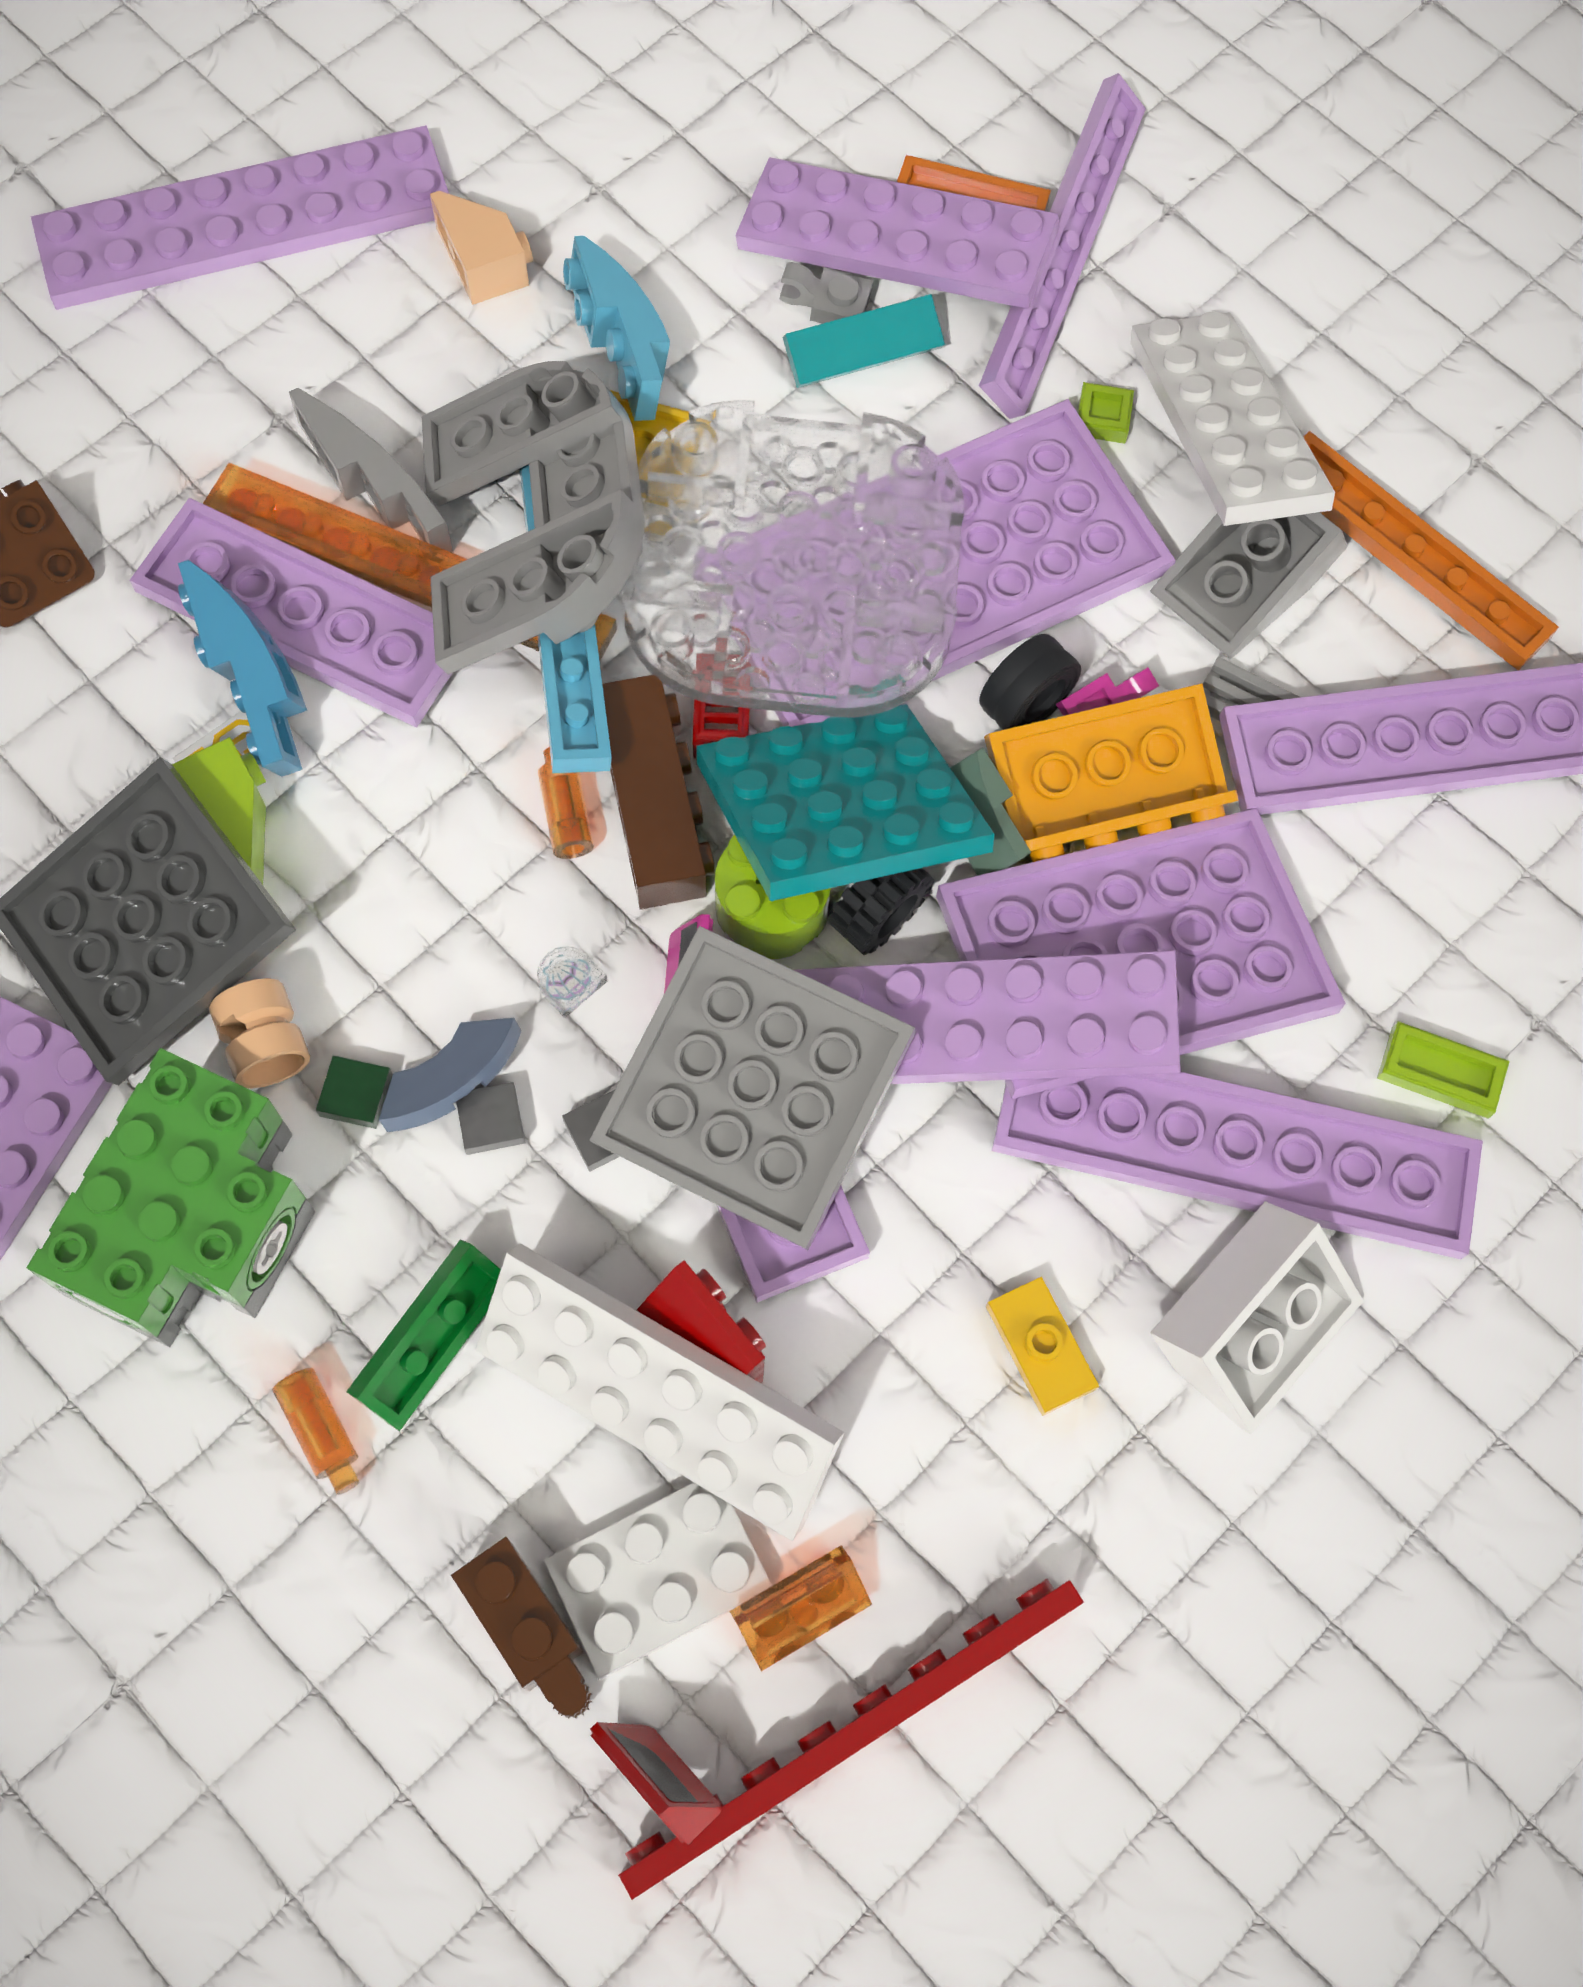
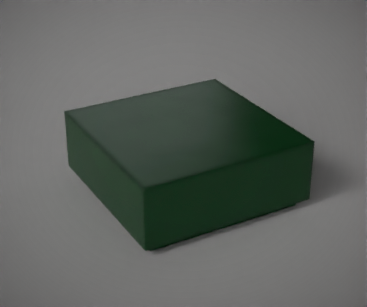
M333 1055L316 1107L319 1117L377 1129L382 1107L393 1076L391 1069Z

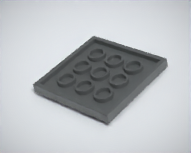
M161 757L0 898L1 931L105 1081L118 1086L158 1052L159 1048L166 1045L206 1010L217 995L231 988L296 931L295 927L174 766Z

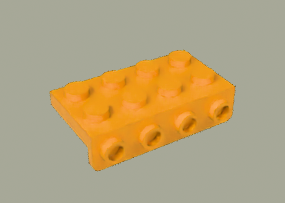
M1202 683L1001 730L984 736L988 756L1013 794L1012 797L1001 804L1029 847L1032 862L1065 855L1063 844L1084 840L1086 849L1119 842L1117 831L1136 826L1139 836L1172 829L1170 818L1190 814L1192 824L1226 816L1223 805L1239 801L1237 791H1228Z

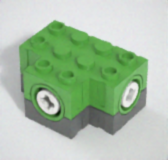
M159 1048L149 1065L150 1071L143 1082H139L117 1117L116 1121L118 1123L111 1135L103 1140L83 1173L84 1179L75 1193L72 1192L49 1229V1237L43 1247L37 1249L26 1268L63 1296L170 1348L181 1330L179 1326L188 1311H192L201 1293L219 1302L224 1300L230 1303L236 1310L255 1319L312 1219L315 1210L293 1179L273 1170V1162L279 1152L284 1151L293 1134L269 1098Z

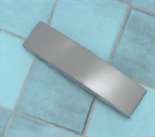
M295 388L289 391L298 424L346 501L366 492L390 531L410 522L434 561L453 552L447 523L418 483L378 442L344 415L302 389Z

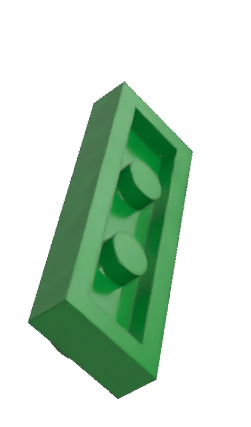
M460 1239L346 1393L400 1432L486 1315L501 1269L475 1246Z

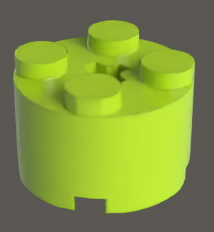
M734 835L720 856L715 871L716 918L723 932H726L735 943L769 959L791 957L802 951L803 947L815 937L817 938L824 929L828 917L831 888L770 901Z

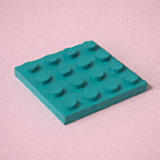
M907 704L898 706L887 705L873 711L848 716H832L823 722L793 727L782 726L768 732L748 735L742 738L727 737L718 742L696 746L697 765L770 901L993 852L994 832Z

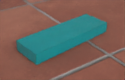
M932 294L786 333L782 337L797 388L934 351L945 346Z

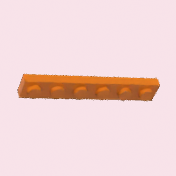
M1311 431L1303 436L1335 491L1332 510L1320 512L1322 515L1516 670L1519 671L1552 638L1559 626Z

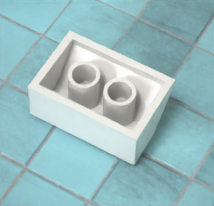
M1265 1201L1154 1327L1150 1334L1177 1373L1238 1427L1252 1434L1364 1300L1320 1224Z

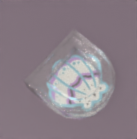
M569 946L558 947L546 953L539 962L537 969L540 991L545 999L564 1018L608 982L607 974L586 953L578 948Z

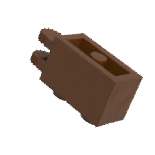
M505 1536L451 1574V1577L521 1687L531 1691L538 1686L547 1701L554 1705L552 1709H556L558 1715H565V1718L568 1717V1719L571 1717L578 1719L579 1715L584 1716V1712L590 1710L589 1704L593 1702L590 1700L591 1695H593L589 1692L590 1687L584 1684L586 1680L573 1662L576 1657L583 1653V1650L514 1544Z

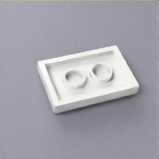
M694 1482L544 1559L599 1680L610 1676L773 1590V1586L733 1505Z

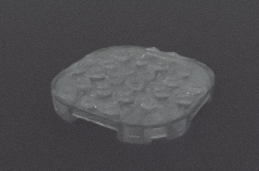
M727 400L704 405L689 411V420L678 425L670 432L664 427L654 437L645 450L638 466L644 512L642 553L622 588L623 621L627 637L635 654L646 669L666 686L682 695L710 704L848 718L878 714L904 704L926 688L941 669L947 657L958 610L956 608L961 527L964 517V497L954 467L947 457L940 460L925 445L926 436L901 421L875 413L863 412L862 424L857 425L755 414V400Z

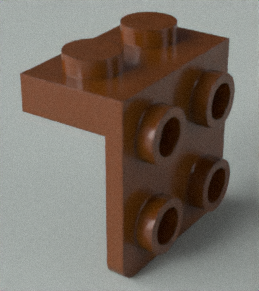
M20 479L0 489V626L8 628L89 584L95 576L94 568L37 480L25 486Z

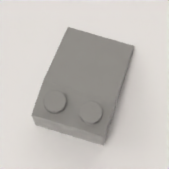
M1320 512L1228 526L1223 525L1217 513L1178 557L1175 564L1151 588L1150 592L1229 659H1232L1307 593L1347 549L1348 545L1342 530Z

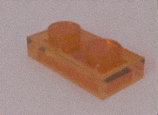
M840 1545L729 1612L753 1659L762 1672L873 1604L852 1559L843 1546Z

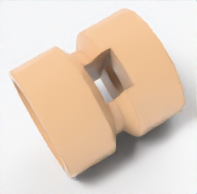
M264 978L243 982L226 989L210 1003L209 1012L218 1037L222 1042L229 1044L225 1048V1056L235 1083L250 1089L266 1087L293 1077L309 1064L310 1054L300 1028L296 1024L290 1023L293 1020L294 1011L284 984L279 980Z

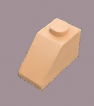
M442 191L430 193L436 229L472 305L529 286L526 264L533 262L532 251L523 231L515 233L505 212Z

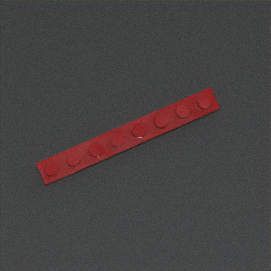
M1048 1578L1016 1598L1022 1611L1001 1624L995 1613L962 1633L968 1646L949 1659L945 1657L939 1648L907 1669L914 1681L894 1695L891 1694L886 1684L853 1704L852 1706L859 1717L842 1729L836 1731L829 1720L798 1740L797 1744L803 1754L780 1768L775 1757H772L740 1778L747 1791L727 1804L723 1805L718 1794H715L714 1797L722 1805L721 1813L689 1845L686 1842L682 1844L677 1837L666 1843L659 1831L626 1852L625 1855L631 1866L618 1876L631 1900L1085 1603L1071 1580H1068L1056 1589H1054Z

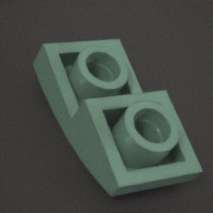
M980 748L952 766L950 769L994 832L993 852L968 858L976 875L1006 869L1030 854L1029 847L1001 804L1012 797L1013 794L984 748Z

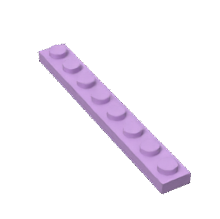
M1119 73L1103 79L1049 211L1059 214V229L1030 307L1026 309L1011 305L979 383V387L1009 419L1023 416L1027 411L1146 110Z

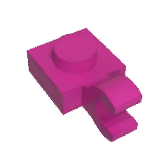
M1148 667L1116 687L1108 673L1058 702L1056 706L1062 716L1141 698L1159 687V684Z

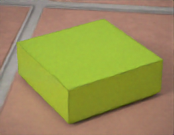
M1083 382L1078 414L1095 439L1126 443L1134 390Z

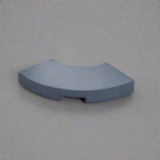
M515 1018L461 1022L452 1040L436 1056L415 1068L394 1072L379 1117V1121L387 1132L401 1131L435 1121L456 1110L453 1103L467 1096L477 1085L481 1083L486 1087L504 1067L518 1043L522 1030Z

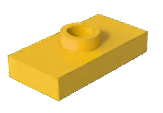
M1042 1276L987 1302L985 1307L1042 1416L1099 1388L1096 1378Z

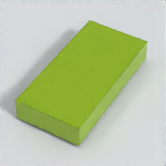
M1397 1021L1391 1029L1377 1079L1489 1119L1496 1113L1510 1061Z

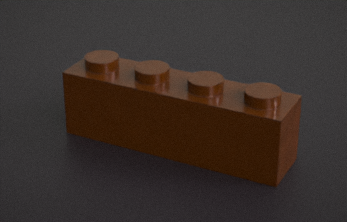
M661 673L603 683L612 757L610 773L639 909L706 897V876L715 875V868L709 841L699 843L695 825L703 824V814L698 792H687L684 776L692 774L688 746L686 741L676 743L673 727L681 725L675 692L665 694Z

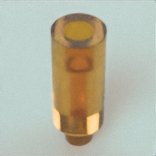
M550 747L543 751L545 764L538 769V778L553 855L562 859L578 858L588 854L594 848L579 772L552 773Z
M314 1368L302 1369L279 1381L272 1388V1391L316 1479L328 1477L336 1495L343 1494L357 1486L360 1481L351 1464L359 1456Z

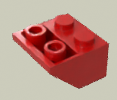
M683 1260L672 1269L636 1311L762 1383L765 1356L762 1350L766 1348L765 1342L747 1319L742 1317L735 1322L726 1312V1308L722 1303L726 1299V1295L710 1273L704 1268L695 1273L687 1262Z

